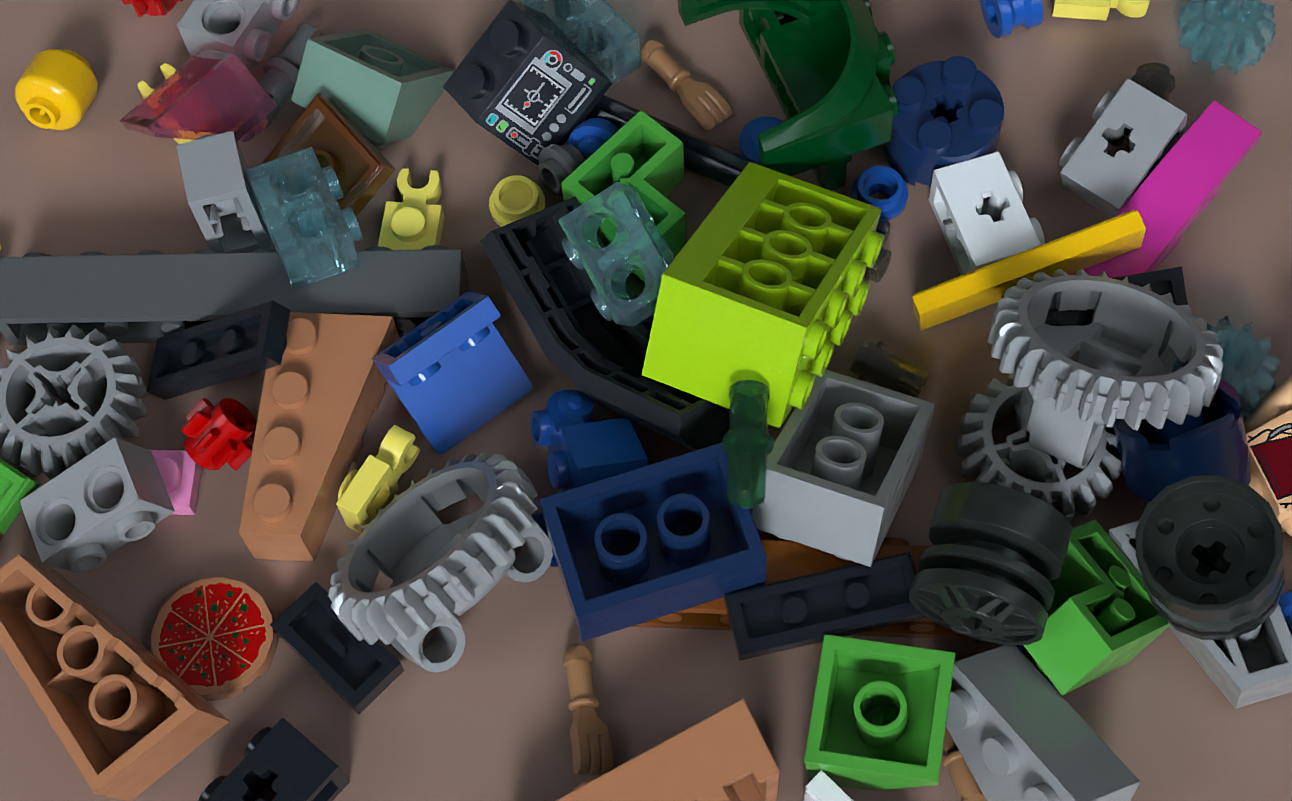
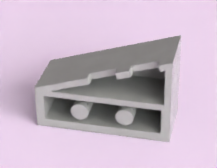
M1139 521L1109 529L1110 538L1141 574L1136 559V528ZM1218 559L1213 566H1208L1203 562L1200 563L1201 574L1204 577H1207L1213 570L1225 573L1223 560ZM1277 604L1275 611L1256 630L1231 640H1201L1169 626L1170 630L1235 709L1292 692V636L1279 604Z
M1004 645L954 663L946 727L987 801H1131L1140 780L1015 645Z

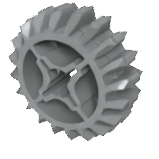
M74 324L65 337H62L58 330L49 326L46 340L38 342L35 338L26 335V350L20 354L7 350V359L10 365L7 368H0V449H2V455L11 465L21 466L27 474L35 478L44 472L49 479H53L114 437L121 440L123 437H139V428L134 420L147 416L146 406L142 401V398L147 396V388L140 377L139 372L141 370L133 357L128 356L123 345L116 342L115 339L108 341L106 336L96 328L86 335L81 328ZM107 388L106 395L104 396L102 392ZM54 396H57L60 400L64 402V404L60 405L57 402V400L54 399ZM105 397L103 404L95 414L96 406ZM72 401L78 410L72 408L67 402Z
M1009 373L1007 385L993 378L987 385L986 395L977 393L971 399L969 406L971 413L963 415L960 422L959 430L963 436L958 438L956 451L958 455L965 457L960 468L962 477L976 478L974 482L998 484L1026 492L1052 505L1067 517L1069 523L1074 518L1075 510L1085 516L1092 513L1097 504L1096 499L1103 501L1108 498L1113 489L1111 481L1118 479L1122 471L1121 460L1118 459L1119 452L1114 428L1105 426L1101 440L1087 467L1076 476L1066 480L1063 474L1066 465L1065 461L1029 445L1031 433L1026 430L1034 403V399H1032L1028 389L1029 387H1015L1013 385L1016 373ZM1016 416L1018 421L1016 433L1008 435L1004 443L994 445L992 441L993 430L1006 419ZM1018 474L1026 475L1032 480H1028L1024 477H1021Z

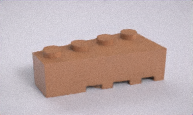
M290 312L286 334L287 346L282 357V363L265 371L238 532L254 559L315 562L337 509L336 503L338 502L340 486L351 464L356 463L364 444L362 440L373 411H378L386 392L384 388L386 379L372 358L400 339L393 316Z
M20 554L0 569V644L94 794L123 801L134 800L230 721L56 570Z
M744 699L615 769L583 781L572 792L556 801H777L779 769Z

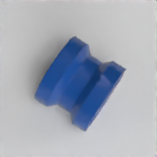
M980 0L985 23L991 34L996 38L1011 34L1013 28L1020 25L1028 29L1042 23V0Z

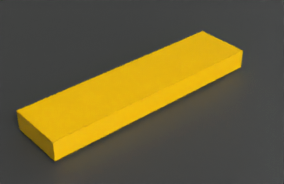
M1131 210L916 292L912 296L913 313L918 326L923 331L999 302L1007 288L1016 287L1018 281L1023 278L1032 280L1036 273L1043 272L1051 277L1056 270L1062 269L1070 275L1081 268L1086 269L1141 248L1146 227L1139 211Z

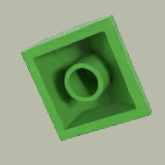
M824 634L804 758L809 780L811 781L822 770L837 785L873 791L938 785L955 652Z

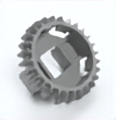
M1081 268L1074 275H1068L1062 269L1056 270L1051 277L1043 272L1035 274L1032 280L1023 278L1018 281L1016 287L1007 288L1004 297L999 300L997 309L994 311L988 343L993 344L991 357L1001 359L999 368L1001 373H1016L1013 385L1015 387H1029L1032 399H1034L1026 430L1031 433L1029 445L1083 469L1096 451L1105 426L1112 428L1116 419H1124L1133 430H1139L1142 419L1147 420L1148 423L1157 429H1163L1166 419L1181 425L1184 423L1186 414L1194 417L1200 416L1202 407L1210 406L1222 376L1221 372L1224 365L1221 361L1223 349L1217 344L1218 336L1214 331L1207 330V321L1203 317H1191L1192 310L1189 305H1175L1171 293L1160 296L1151 291L1150 283L1140 287L1129 283L1127 276L1123 281L1108 278L1105 271L1099 276H1091ZM1057 308L1058 311L1094 310L1090 325L1051 326L1045 324L1049 309ZM1167 345L1174 350L1180 362H1185L1186 360L1189 362L1185 367L1172 373L1160 358ZM1076 351H1080L1077 362L1070 359Z
M481 452L478 456L466 454L460 462L455 459H449L443 469L431 468L424 479L419 482L412 480L410 488L402 494L396 495L393 493L394 500L384 509H376L377 516L369 524L360 526V536L347 543L348 554L337 559L336 566L338 571L331 575L330 582L332 587L329 589L328 597L332 601L331 608L338 615V619L359 641L364 638L369 645H373L378 639H381L385 645L391 643L405 658L430 672L438 673L450 669L457 664L463 655L466 644L462 625L453 613L460 616L487 595L504 575L515 581L531 582L544 575L551 564L553 551L550 539L530 515L538 509L537 503L533 500L538 495L532 486L533 483L520 467H517L512 460H508L503 454ZM475 493L484 502V505L477 511L448 524H445L437 513ZM522 545L519 555L515 558V551L513 549ZM380 571L393 580L389 589L372 592ZM436 627L433 642L422 650L424 637L430 630Z

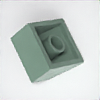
M365 28L309 38L291 101L307 108L318 93L328 96L375 147H386L387 144L410 138L445 90L443 85L453 74L454 70Z

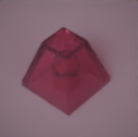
M201 49L125 115L120 122L128 130L154 137L196 140L198 137L207 134H222L233 131L237 142L240 139L242 142H247L257 136L267 126L269 121L266 116L277 105L234 53Z

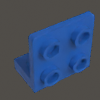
M470 290L372 358L428 443L438 454H444L533 388L526 373L492 323L501 317L500 313L488 296Z

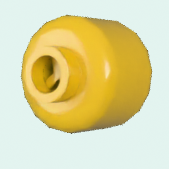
M46 49L38 52L15 85V99L27 119L40 128L61 131L78 125L98 92V82L90 64L78 53L67 49Z

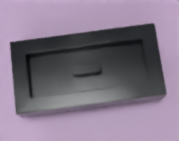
M315 582L270 625L275 633L359 715L405 670L402 664L378 640L373 645H369L364 638L361 641L357 640L338 619V615L331 608L332 601L328 597L329 593Z

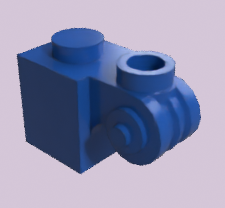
M564 389L555 392L550 396L546 408L533 411L530 419L532 438L537 447H548L550 452L548 455V474L553 488H561V491L564 492L647 466L648 457L629 417L591 422L594 409L593 400L584 392L574 389Z

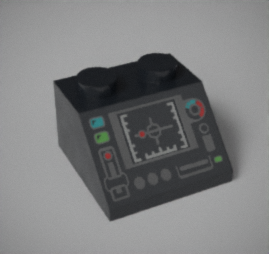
M509 0L449 77L443 88L477 124L539 166L541 150L551 144L559 146L565 144L572 130L583 122L612 86L613 82L545 13Z

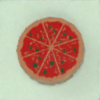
M226 577L199 579L177 590L160 608L151 630V653L206 701L230 699L246 691L244 687L250 685L256 678L259 680L270 668L278 646L277 634L270 625L275 619L262 595L245 582Z

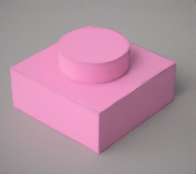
M150 450L175 510L170 515H195L202 467L194 462L186 451Z

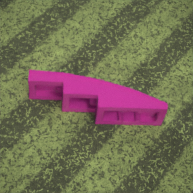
M1214 100L1176 142L1116 215L1118 216L1131 210L1139 211L1146 227L1141 248L1083 270L1091 276H1099L1105 271L1108 278L1155 271L1180 243L1184 231L1217 196L1223 181L1257 145L1262 131Z

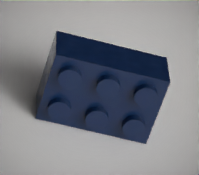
M725 442L539 499L546 530L582 642L722 598L727 593L766 584L767 556Z

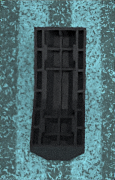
M576 197L497 228L480 240L481 245L545 355L597 404L625 418L629 417L631 421L693 451L727 442L735 437L746 415L642 375L653 317L636 302Z

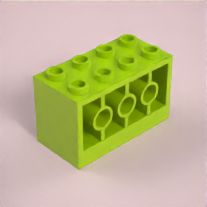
M749 162L662 274L642 375L781 428L793 407L801 410L804 408L811 394L816 375L820 377L824 375L835 344L841 346L850 327L853 315L859 316L863 309L870 289V283L863 281L866 267L873 268L884 241V234L876 232L882 209Z

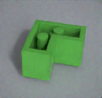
M640 110L561 182L563 199L566 201L576 197L607 252L646 284L655 273L666 269L687 243L686 213L666 198L685 179L683 142Z
M1093 520L1073 528L1060 577L1050 581L1055 589V595L1050 610L1046 611L1049 616L1042 640L1023 646L1035 660L1039 672L1048 681L1052 682L1063 696L1127 664L1171 625L1155 611L1145 589L1141 574L1097 520Z

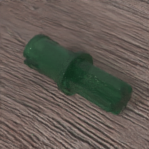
M754 380L738 381L729 387V432L722 438V448L728 454L726 497L731 504L741 505L742 509H751L754 505L764 502L766 498L767 455L773 451L774 440L767 433L769 388L764 383Z

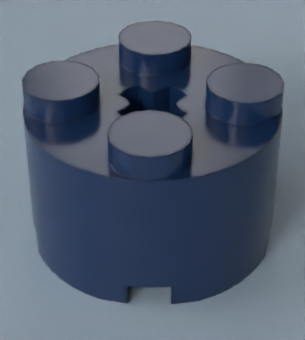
M954 56L946 61L925 63L913 68L896 80L892 90L898 104V115L893 117L891 139L885 143L884 150L889 165L900 174L905 182L915 186V182L931 186L934 170L996 152L1004 118L1003 99L993 81L983 72L979 71L972 60L962 56Z
M1220 379L1210 406H1203L1198 417L1186 414L1184 423L1181 425L1169 419L1165 420L1163 429L1155 428L1145 419H1142L1139 430H1133L1124 419H1116L1113 425L1125 485L1132 494L1143 500L1151 502L1166 486L1191 476L1222 475L1248 485L1251 482V462L1239 394L1231 384Z

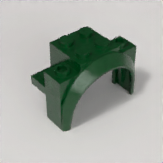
M678 0V12L685 26L722 13L739 10V24L787 118L786 121L757 135L759 143L758 165L789 176L812 169L820 186L833 191L845 186L847 163L852 161L853 154L890 141L893 117L898 115L897 100L889 80L890 67L895 63L896 57L888 34L885 31L879 33L875 26L869 0ZM783 13L796 17L798 20L785 23Z

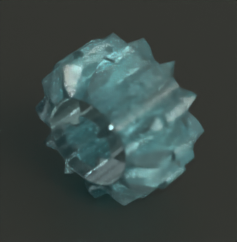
M1189 0L1186 7L1182 8L1178 20L1180 24L1179 29L1181 30L1179 47L1191 50V64L1206 60L1210 63L1212 74L1221 65H1225L1236 75L1243 68L1244 64L1255 66L1262 59L1267 46L1271 45L1276 33V24L1272 22L1275 16V5L1262 3V0Z
M1226 315L1218 321L1215 328L1207 323V330L1216 333L1218 336L1217 344L1223 349L1221 361L1224 365L1221 372V380L1228 382L1237 390L1242 414L1248 417L1260 404V401L1275 389L1274 377L1280 368V359L1268 355L1272 347L1271 337L1254 339L1251 336L1253 333L1252 321L1242 326L1240 330L1234 329ZM1179 358L1176 359L1172 372L1185 367L1189 363L1188 360L1180 362Z

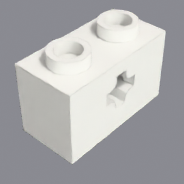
M999 152L933 171L929 202L961 275L1045 244L1040 223L1035 217H1028L1022 204L1023 190L1019 177L1015 171H1007Z

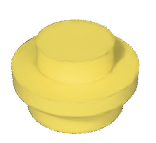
M513 175L506 177L496 185L490 195L489 209L491 216L502 227L546 209L544 193L535 182L525 176Z

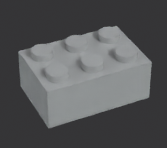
M826 370L822 377L816 375L806 405L802 410L795 407L760 467L752 510V518L756 529L774 534L781 539L792 540L816 548L844 560H851L871 567L922 460L935 403L830 370Z

